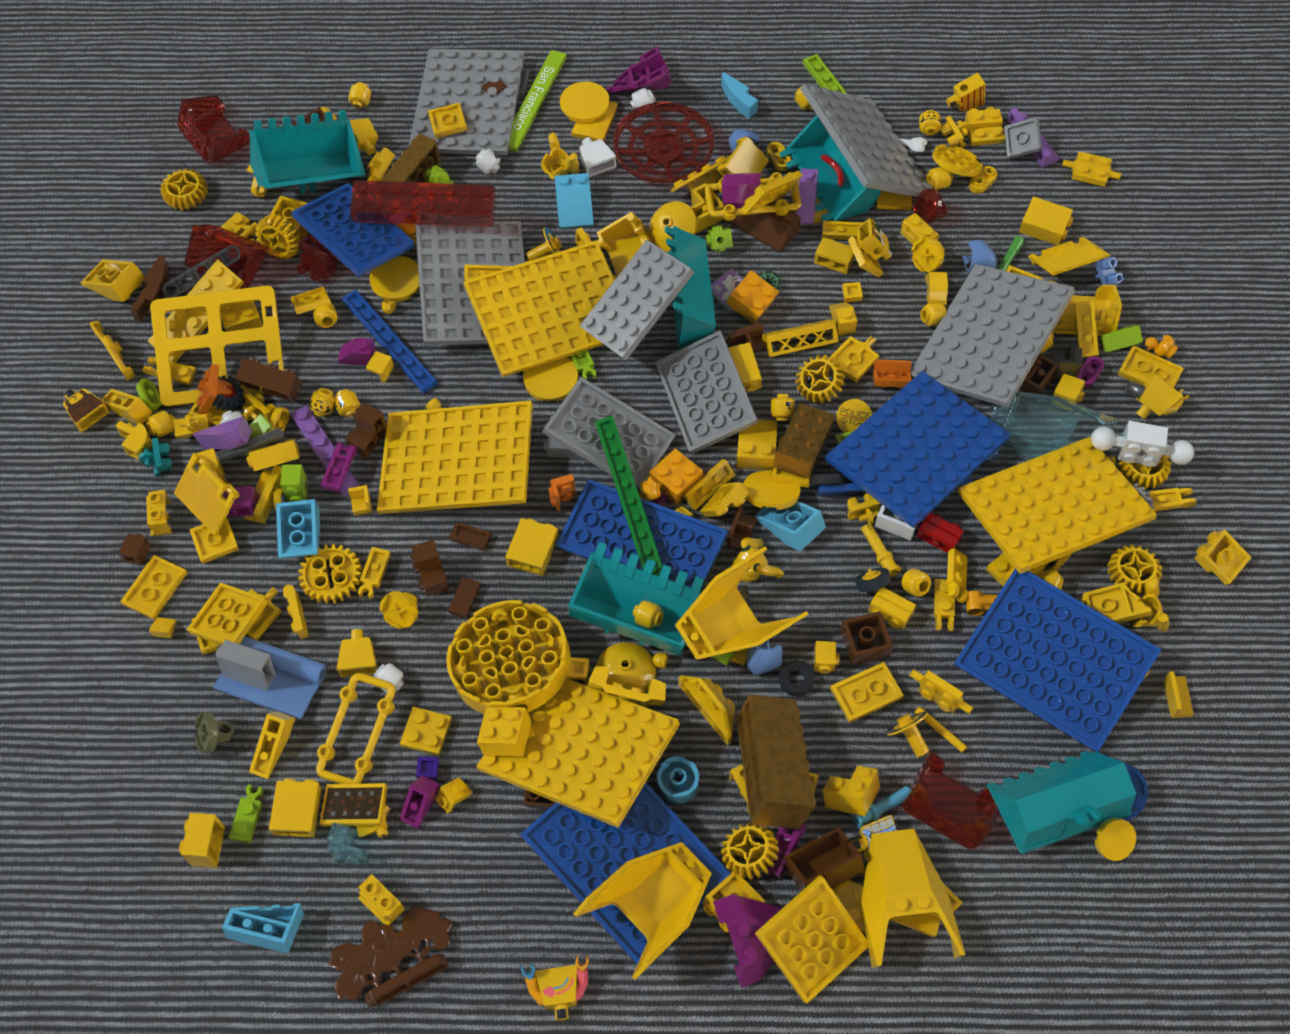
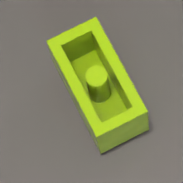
M302 464L282 465L280 486L288 502L308 499L309 482Z

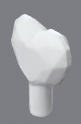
M916 137L911 140L900 138L899 140L902 146H908L916 153L923 152L925 145H927V140L922 137Z

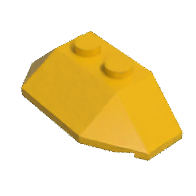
M683 675L678 677L679 687L725 744L729 746L732 740L736 707L729 698L726 699L724 697L721 687L717 683L714 684L711 679Z

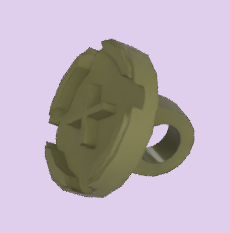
M210 712L199 713L195 721V728H198V733L195 734L196 746L201 753H212L218 742H226L232 738L235 731L233 725L227 721H215L213 714ZM219 729H224L228 733H222Z

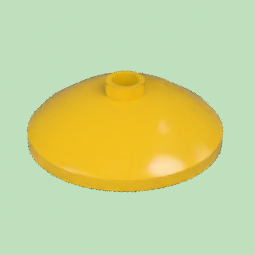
M679 201L669 202L661 206L654 213L649 224V235L653 244L665 252L671 250L666 244L667 238L672 240V237L665 233L666 226L671 228L676 226L695 235L697 217L693 209Z
M621 642L608 647L602 652L596 663V666L610 668L606 682L609 685L615 682L624 685L623 688L631 690L632 687L644 690L643 693H645L652 678L655 679L656 667L653 663V657L644 647L635 643ZM623 663H628L629 666H628V667H623L622 664H623Z

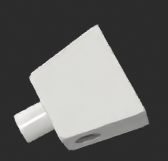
M589 137L583 139L582 146L579 148L580 159L584 171L589 173V177L616 168V155L603 140L598 139L592 142Z

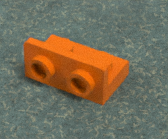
M573 474L550 480L551 487L548 488L551 506L555 507L557 512L561 511L560 501L567 502L576 497Z

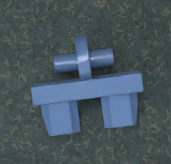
M1109 256L1094 262L1097 272L1093 274V277L1100 278L1103 285H1117L1124 280L1122 273H1116L1114 269L1117 266L1115 257Z

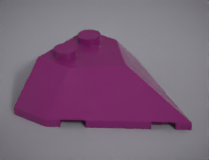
M657 46L639 57L640 61L637 64H632L615 80L611 87L605 89L607 93L636 92L642 88L655 91L668 87L672 80L659 47Z
M735 894L713 901L719 922L727 924L739 964L734 965L740 987L743 988L762 980L774 960L757 938L755 932L782 908Z

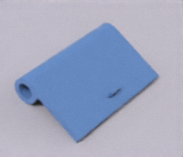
M245 636L240 645L270 654L276 675L269 688L265 691L224 677L221 673L213 689L301 720L326 676L327 664Z

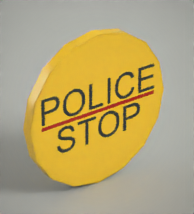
M859 399L847 400L839 406L836 413L838 428L843 433L853 431L872 415V412L864 401Z

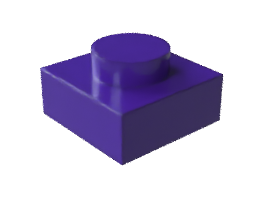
M418 756L416 778L418 779L423 775L431 780H437L439 757Z

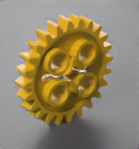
M325 544L323 550L318 547V555L305 556L306 563H300L303 568L298 570L300 586L305 595H309L311 600L316 598L318 603L322 599H324L325 604H328L331 599L336 604V598L344 601L343 596L350 597L349 591L356 592L354 585H360L359 578L362 575L360 572L362 567L359 565V558H356V554L354 552L351 553L349 548L344 550L343 545L336 549L335 544L331 548H328L327 544ZM328 559H330V567H331V570H332V571H331V576H332L333 585H334V587H333L332 589H331V582H330V579H329V575H330V574H329V569H328V566H327V560H328ZM325 582L323 586H318L320 583Z

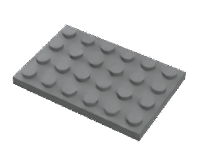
M646 240L584 319L580 327L624 360H627L695 272L684 263Z
M717 331L655 362L685 443L691 454L759 423L721 331Z
M580 377L544 427L542 433L612 475L595 421L613 415L639 492L640 483L648 479L649 472L658 464L673 441L675 434Z

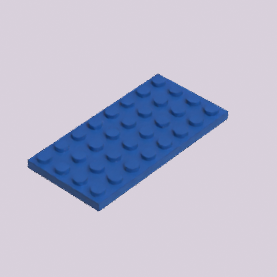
M588 479L556 543V547L588 560L591 552L595 553L598 543L602 542L607 544L605 557L611 559L614 549L619 548L623 550L620 562L627 564L631 553L638 554L617 489ZM641 499L662 566L667 565L672 568L668 579L676 582L680 570L687 572L688 575L684 585L692 587L695 577L698 576L704 578L701 587L702 591L728 535V530ZM638 560L636 568L643 570L640 560Z

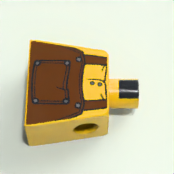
M70 389L65 393L67 400L63 402V405L80 433L110 413L105 403L86 389H81L77 393Z

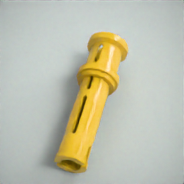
M871 523L864 525L861 531L875 552L878 565L888 569L891 578L899 574L901 571L900 566L896 565L893 560V554L886 550Z

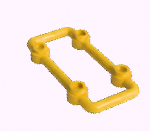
M775 172L770 178L760 179L761 184L765 185L770 180L775 181L782 175ZM723 178L718 183H712L705 187L707 208L710 216L714 218L723 217L725 220L731 221L736 216L745 215L741 208L736 209L732 204L726 205L723 210L715 211L712 191L719 190L722 193ZM798 182L792 187L795 203L788 204L786 200L780 199L775 205L761 207L746 215L775 212L777 215L783 216L788 211L799 209L802 202Z
M363 673L352 675L348 686L340 690L339 695L342 701L326 743L317 749L319 761L316 766V772L318 776L339 784H361L364 775L373 768L371 757L386 717L395 710L393 698L396 689L394 684ZM358 681L388 691L385 698H382L377 703L379 715L363 756L359 757L355 762L356 776L354 779L324 770L327 761H331L335 756L334 742L349 703H353L357 699L358 694L355 688Z

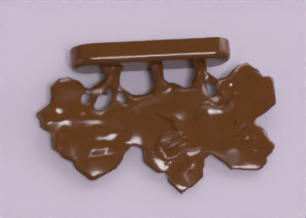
M413 906L405 915L402 929L399 932H394L391 925L383 924L380 926L377 922L368 919L360 932L362 935L360 945L347 942L333 948L330 953L331 957L328 965L337 971H342V974L334 984L338 998L342 999L345 997L348 1000L355 1001L360 997L365 986L368 984L374 985L375 988L366 993L365 1001L368 1007H376L441 972L448 966L445 955L436 954L426 959V955L431 948L443 950L449 946L451 939L448 931L453 924L447 918L441 919L439 912L426 910L424 907ZM422 940H425L426 947L420 953L419 944ZM430 940L434 942L432 946H429ZM416 949V954L411 953V950ZM407 956L416 957L419 964L403 972L400 967V961ZM396 971L397 976L382 984L380 983L383 972ZM367 974H370L373 979L368 980Z

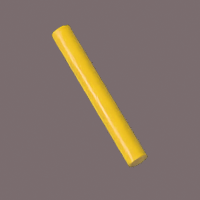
M919 706L915 713L924 712L925 710ZM930 714L923 719L961 753L965 751L967 746Z

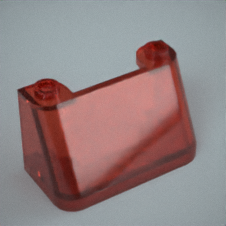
M217 95L181 99L177 120L179 131L207 164L216 163L249 144V132L242 128L237 133L224 118L225 104Z
M193 225L184 266L192 268L222 249L235 245L240 249L241 256L236 262L227 266V268L245 282L239 289L249 288L267 254L268 247L216 225ZM231 248L227 254L230 258H236L238 251ZM216 257L212 260V264H214L217 261V259L223 263L222 259L219 257ZM200 266L197 268V273L207 271V268Z
M930 751L916 775L902 807L906 813L967 849H975L994 827L999 812L988 788H983L977 794L942 773L945 768L944 760Z

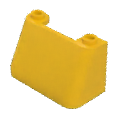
M633 212L628 213L597 232L599 238L597 242L601 249L605 248L614 267L616 273L613 276L614 280L646 240L653 243L647 227Z
M1106 284L1100 286L1096 291L1095 297L1073 295L1052 333L1077 335L1074 303L1094 301L1097 336L1117 330L1122 302L1116 285Z

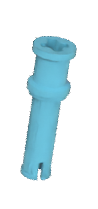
M905 786L880 801L872 803L866 816L851 814L852 820L860 829L869 821L878 820L884 812L912 799L913 795H910L912 792Z

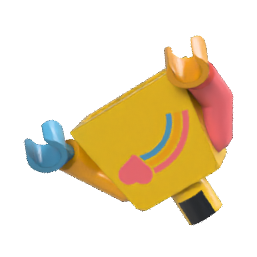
M578 954L575 961L576 965L535 971L532 962H530V971H525L523 965H521V972L525 976L529 994L538 1005L545 1006L546 1010L554 1009L556 1021L568 1020V1007L576 1006L577 1000L583 997L588 986V955H586L585 963L579 961Z

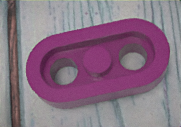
M1091 356L1080 368L1076 378L1086 380L1084 388L1091 387L1104 368L1103 360L1099 357Z

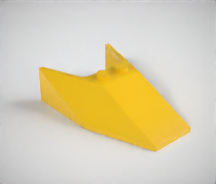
M765 546L715 576L675 624V627L696 660L759 646L808 615L806 611L796 617L764 624L759 623L738 591L737 586L767 550Z
M914 829L871 834L861 906L872 969L882 965L888 921L893 917L925 913L938 914L951 938L954 959L966 955L948 892Z
M680 842L627 861L586 897L573 914L578 917L608 905H616L647 939V944L632 976L636 980L690 926L712 873Z

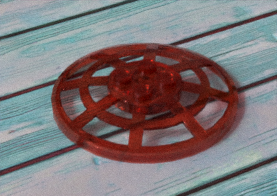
M655 102L634 109L619 122L614 132L613 147L620 165L633 176L652 183H674L680 179H688L687 176L695 171L699 173L702 170L701 168L707 165L714 150V134L708 121L694 109L678 103ZM660 111H674L682 113L686 117L681 123L673 120H661ZM653 112L655 121L645 123L638 129L630 123L646 113ZM692 119L697 121L703 127L707 136L697 139L695 133L687 127ZM662 125L677 127L675 132L663 130ZM656 126V131L650 133L648 136L642 133L643 131ZM627 128L633 133L629 140V148H619V138L622 131ZM683 131L690 136L692 141L683 142L680 136ZM637 137L644 141V148L634 149ZM709 142V150L704 162L696 161L699 145ZM661 146H666V147H668V148H666V149H661L660 147H661ZM694 147L691 158L683 156L684 149ZM620 154L630 155L639 169L634 171L627 166L621 159ZM635 155H645L648 161L643 165ZM677 161L685 163L679 168L673 170L671 168V164ZM654 164L664 165L665 171L650 168ZM690 165L697 167L684 175L676 177L673 175L685 170ZM649 172L656 175H666L667 178L650 177L643 175V173Z

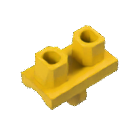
M949 115L946 117V123L941 126L940 131L944 137L950 133L953 134L947 138L951 148L958 145L963 148L966 144L963 141L964 137L962 134L964 136L969 134L970 125L966 121L962 122L959 120L956 126Z
M250 393L244 394L246 401L242 408L244 411L243 417L249 421L255 420L259 414H263L269 421L276 407L273 404L264 406V398L259 393L254 396Z
M188 414L185 415V418L173 420L176 439L190 438L194 436V433L209 428L207 414L192 417Z
M868 493L864 495L863 499L865 502L859 503L857 497L848 499L847 517L849 521L859 518L860 522L866 520L868 524L874 523L873 518L877 517L881 509L880 502Z

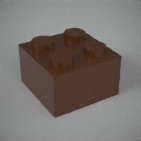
M881 611L842 620L840 632L852 666L890 657L893 645Z

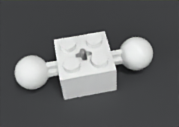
M1129 421L1122 436L1116 435L1114 430L1107 426L1096 428L1091 435V442L1096 449L1106 451L1113 446L1119 447L1118 460L1127 463H1139L1145 466L1156 467L1161 456L1167 455L1174 463L1184 465L1189 463L1194 457V448L1188 441L1178 440L1172 445L1167 444V427Z

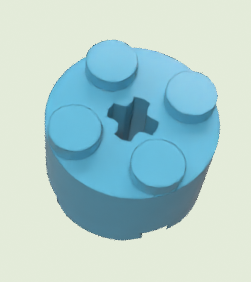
M681 756L666 759L657 773L659 794L668 804H685L691 801L698 792V769L692 761Z

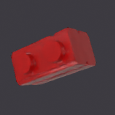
M929 513L921 525L917 537L948 553L949 550L956 549L964 530L956 523L945 521L939 514Z

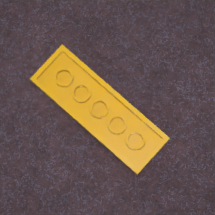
M217 259L186 296L236 290L245 282ZM205 307L173 311L166 319L168 339L197 336L208 326ZM152 335L149 338L148 342L155 348L154 337ZM185 351L172 352L170 354V361L176 363Z

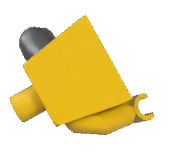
M1153 373L1149 374L1143 385L1136 381H1131L1125 388L1127 394L1135 396L1136 400L1143 404L1136 414L1144 420L1151 412L1158 416H1165L1176 412L1183 401L1189 398L1188 394L1182 395L1183 389L1175 390Z

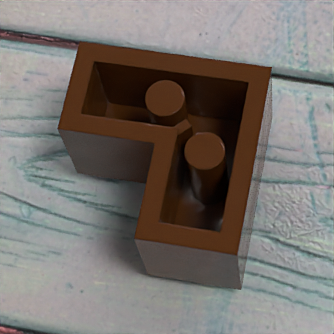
M1039 354L1023 382L1020 393L1037 401L1055 376L1059 364Z
M364 402L361 407L355 410L353 417L356 427L347 434L345 440L347 446H357V454L367 459L386 435L387 426L383 412Z
M434 539L411 546L413 554H410L415 574L420 573L421 579H418L420 590H425L427 597L449 590Z

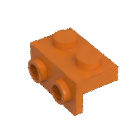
M875 359L873 368L874 386L902 389L911 381V361Z

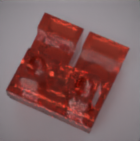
M309 233L298 242L299 248L303 250V253L300 255L301 261L297 264V272L302 275L307 271L310 272V278L315 282H318L320 279L327 281L329 276L337 269V257L330 251H327V248Z

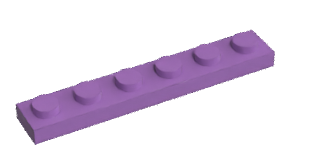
M305 405L290 413L291 417L325 470H327L335 448L308 406ZM348 470L340 491L343 497L349 495V488L359 486L350 470Z

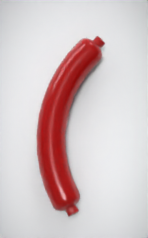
M821 155L822 161L829 164L835 170L838 178L837 184L840 187L843 186L845 181L844 173L839 164L831 157Z

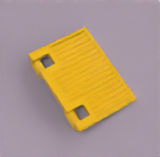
M1081 237L1077 244L1069 241L1042 250L1041 256H1036L1033 253L1028 258L1031 259L1033 265L1038 264L1054 276L1107 258L1110 254L1085 237Z
M196 453L192 454L174 491V494L214 536H217L234 500L239 497V492L231 484L225 483L211 469V464L202 455H197ZM196 463L201 465L199 471L194 468ZM224 491L229 493L227 500L222 496Z

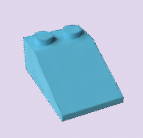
M589 173L554 176L559 229L594 227Z
M315 499L276 503L278 558L318 555L320 512Z
M799 501L791 507L776 510V507L764 506L754 515V517H757L758 522L782 542L798 551H802L826 528L821 511Z

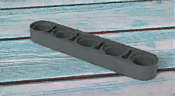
M230 245L165 283L163 287L164 294L168 297H176L195 286L203 277L198 275L197 268L204 266L208 271L213 265L212 260L216 257L221 258L226 267L236 262L241 256L240 249L235 245ZM229 249H236L238 256L230 258L227 254ZM183 276H190L192 283L190 285L183 284L181 281ZM169 284H173L176 286L177 291L174 294H169L166 291V287Z

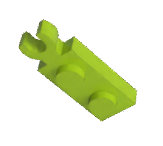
M588 350L569 356L578 374L582 373L583 378L586 380L587 375H592L596 379V371L593 369L595 368L594 362Z
M250 784L246 787L247 798H240L229 834L230 840L251 844L263 804L258 800L263 795V788L261 786L258 787L256 793H251L253 787Z

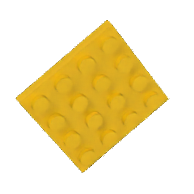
M818 876L755 932L757 938L801 1000L806 1004L868 948L867 939L822 876Z

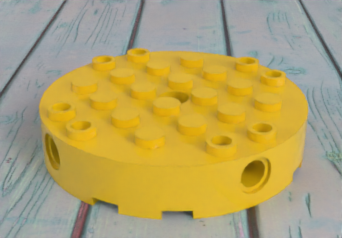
M522 600L493 603L473 613L474 616L466 623L463 622L454 633L451 645L448 646L446 659L448 673L461 699L472 709L484 714L486 707H525L527 712H531L548 702L559 691L567 678L570 669L571 653L565 632L558 619L550 614L546 608L538 604L523 603Z

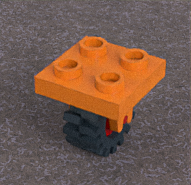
M211 364L209 370H205L203 380L199 382L198 390L201 391L197 399L199 414H207L210 407L215 404L218 410L221 407L222 411H226L227 408L228 411H232V409L237 408L244 396V389L240 388L242 385L240 383L237 384L236 379L231 380V376H228L227 379L225 375H222L221 378L218 376L219 365Z

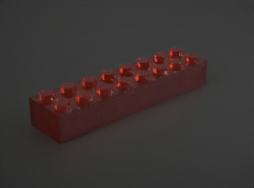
M353 180L350 213L353 222L494 227L496 208L495 185Z

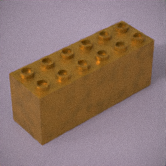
M749 694L736 717L751 825L800 829L810 812L815 808L816 799L812 793L813 782L809 776V761L806 759V743L803 741V726L800 724V709L797 707V701L795 699Z

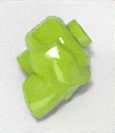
M432 165L430 168L425 169L423 177L427 186L448 190L453 194L454 184L453 181L449 180L450 176L445 172V169L437 165Z

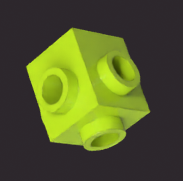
M720 225L713 226L712 230H708V235L705 236L706 244L712 250L715 249V252L725 251L727 247H733L732 234L729 227L722 228Z

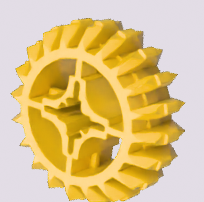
M179 168L178 172L173 171L172 175L167 174V178L163 179L161 195L169 207H173L175 210L178 208L182 211L184 208L189 210L190 207L196 208V204H201V200H206L205 195L208 194V185L199 171L195 172L194 169L189 171L187 168L182 171Z
M276 214L265 216L255 228V235L258 237L257 241L261 243L260 247H264L265 251L270 253V256L274 255L276 259L281 258L282 260L289 259L298 253L302 246L301 233L297 232V227L292 225L293 222L290 223L287 218L283 219L281 215L277 216Z
M825 354L822 359L820 355H817L815 360L810 357V362L804 361L805 366H799L801 372L796 373V377L799 378L795 380V383L798 385L797 390L801 392L800 395L802 397H806L807 401L812 400L815 404L818 400L821 404H824V399L831 402L830 397L834 396L837 398L836 392H842L840 386L845 385L843 381L845 379L844 370L842 367H839L840 363L835 361L833 357L828 359ZM830 370L834 372L832 382L828 378ZM808 377L812 379L810 389L807 388Z
M1167 455L1161 456L1156 467L1118 460V469L1130 481L1131 485L1137 483L1138 488L1144 486L1145 490L1148 487L1154 489L1167 480L1171 472V462L1168 461L1169 456Z
M1133 544L1129 548L1125 545L1121 549L1118 548L1111 555L1107 566L1109 568L1107 574L1111 575L1110 581H1115V584L1124 583L1137 596L1140 593L1145 595L1148 581L1151 578H1157L1158 583L1160 582L1159 580L1162 577V566L1158 565L1160 559H1154L1155 553L1149 554V549L1142 550L1141 545L1137 548ZM1129 560L1125 565H1120V562ZM1149 575L1148 579L1141 581V577Z
M747 822L746 827L739 824L740 829L732 828L733 834H726L728 841H722L724 846L721 849V853L724 856L722 860L729 871H732L733 874L738 872L742 879L748 876L752 880L755 874L758 878H761V872L764 871V873L768 874V866L774 868L772 861L778 860V856L775 854L779 852L778 841L774 838L773 832L768 831L766 826H752L751 822ZM754 838L764 840L765 844L756 843ZM735 857L745 859L746 864L737 862Z

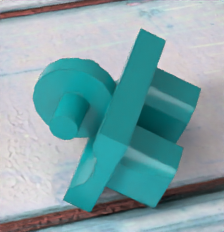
M152 438L151 452L147 448L144 449V452L139 455V461L145 464L146 467H150L151 463H153L154 477H159L161 471L171 470V459L160 458V456L169 455V443H158V438Z

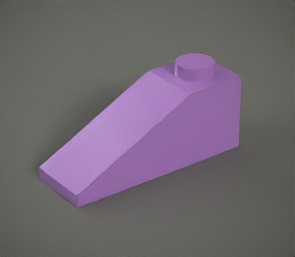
M801 168L803 176L799 180V192L802 204L797 209L796 215L801 217L800 224L813 225L819 173L818 169Z
M242 416L196 432L194 436L203 449H232L247 444L252 430Z

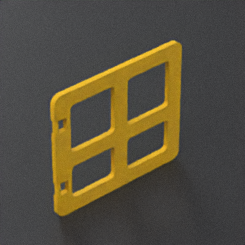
M271 286L157 299L151 303L150 309L159 392L163 405L171 407L195 404L201 393L198 389L174 392L170 354L172 352L210 348L212 364L219 365L218 376L221 378L222 375H225L227 379L225 346L265 341L268 363L272 364V362L278 361L279 369L284 371L276 296ZM261 301L262 327L228 332L222 331L221 305ZM266 307H272L273 316L267 317ZM206 308L209 330L207 334L168 339L165 318L167 312ZM244 386L240 387L244 389V394L250 393L252 396L258 393L260 395L266 394L262 392L263 388L261 387L259 391Z

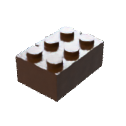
M249 357V360L242 359L235 378L244 387L259 391L261 387L263 388V393L296 403L303 383L298 378L299 376L295 374V371L287 368L283 371L277 369L278 366L271 363L264 365L260 363V360Z
M840 827L784 856L787 872L801 891L818 876H822L830 888L833 889L865 871L860 852L852 842H849V838Z

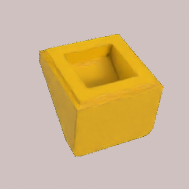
M157 617L151 625L149 632L155 637L172 639L177 620Z

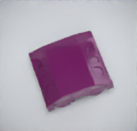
M762 173L725 174L722 182V203L724 207L732 204L736 209L742 208L745 205L744 201L748 197L755 194L754 190L761 185Z

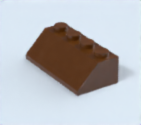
M772 202L766 206L775 205V202ZM788 211L783 216L770 212L739 215L734 220L725 221L780 253L799 232L801 217Z

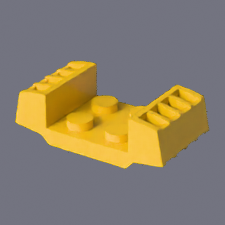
M595 666L588 681V687L605 692L604 695L610 694L643 707L646 705L662 706L665 701L666 684L653 678L649 683L647 694L643 693L644 690L632 687L631 690L623 688L624 685L612 682L611 685L606 684L610 670L609 667Z

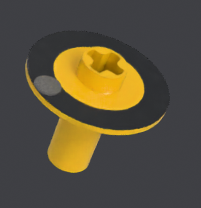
M548 227L543 228L546 242L526 252L529 261L562 251L561 241L557 236L555 237Z
M925 711L912 716L906 714L897 719L898 723L886 731L888 736L903 731L916 757L929 752V748L916 726L917 723L928 715Z

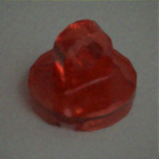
M928 188L918 195V201L914 204V213L927 224L947 215V206L942 201L941 195L937 190Z

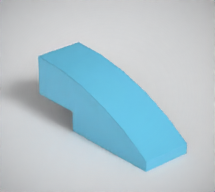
M723 72L721 86L726 97L741 114L750 119L758 110V99L749 94V87Z

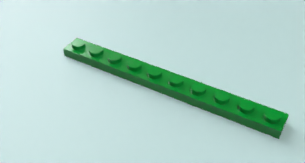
M613 415L595 421L642 569H644L647 559L653 560L656 563L652 573L660 576L663 566Z

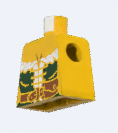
M871 218L857 227L858 245L874 260H878L880 257L888 260L893 253L889 250L887 236Z

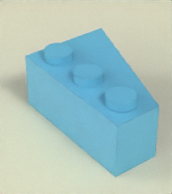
M295 903L292 906L272 905V907L259 908V906L230 908L222 929L227 939L288 954L304 912L300 903Z

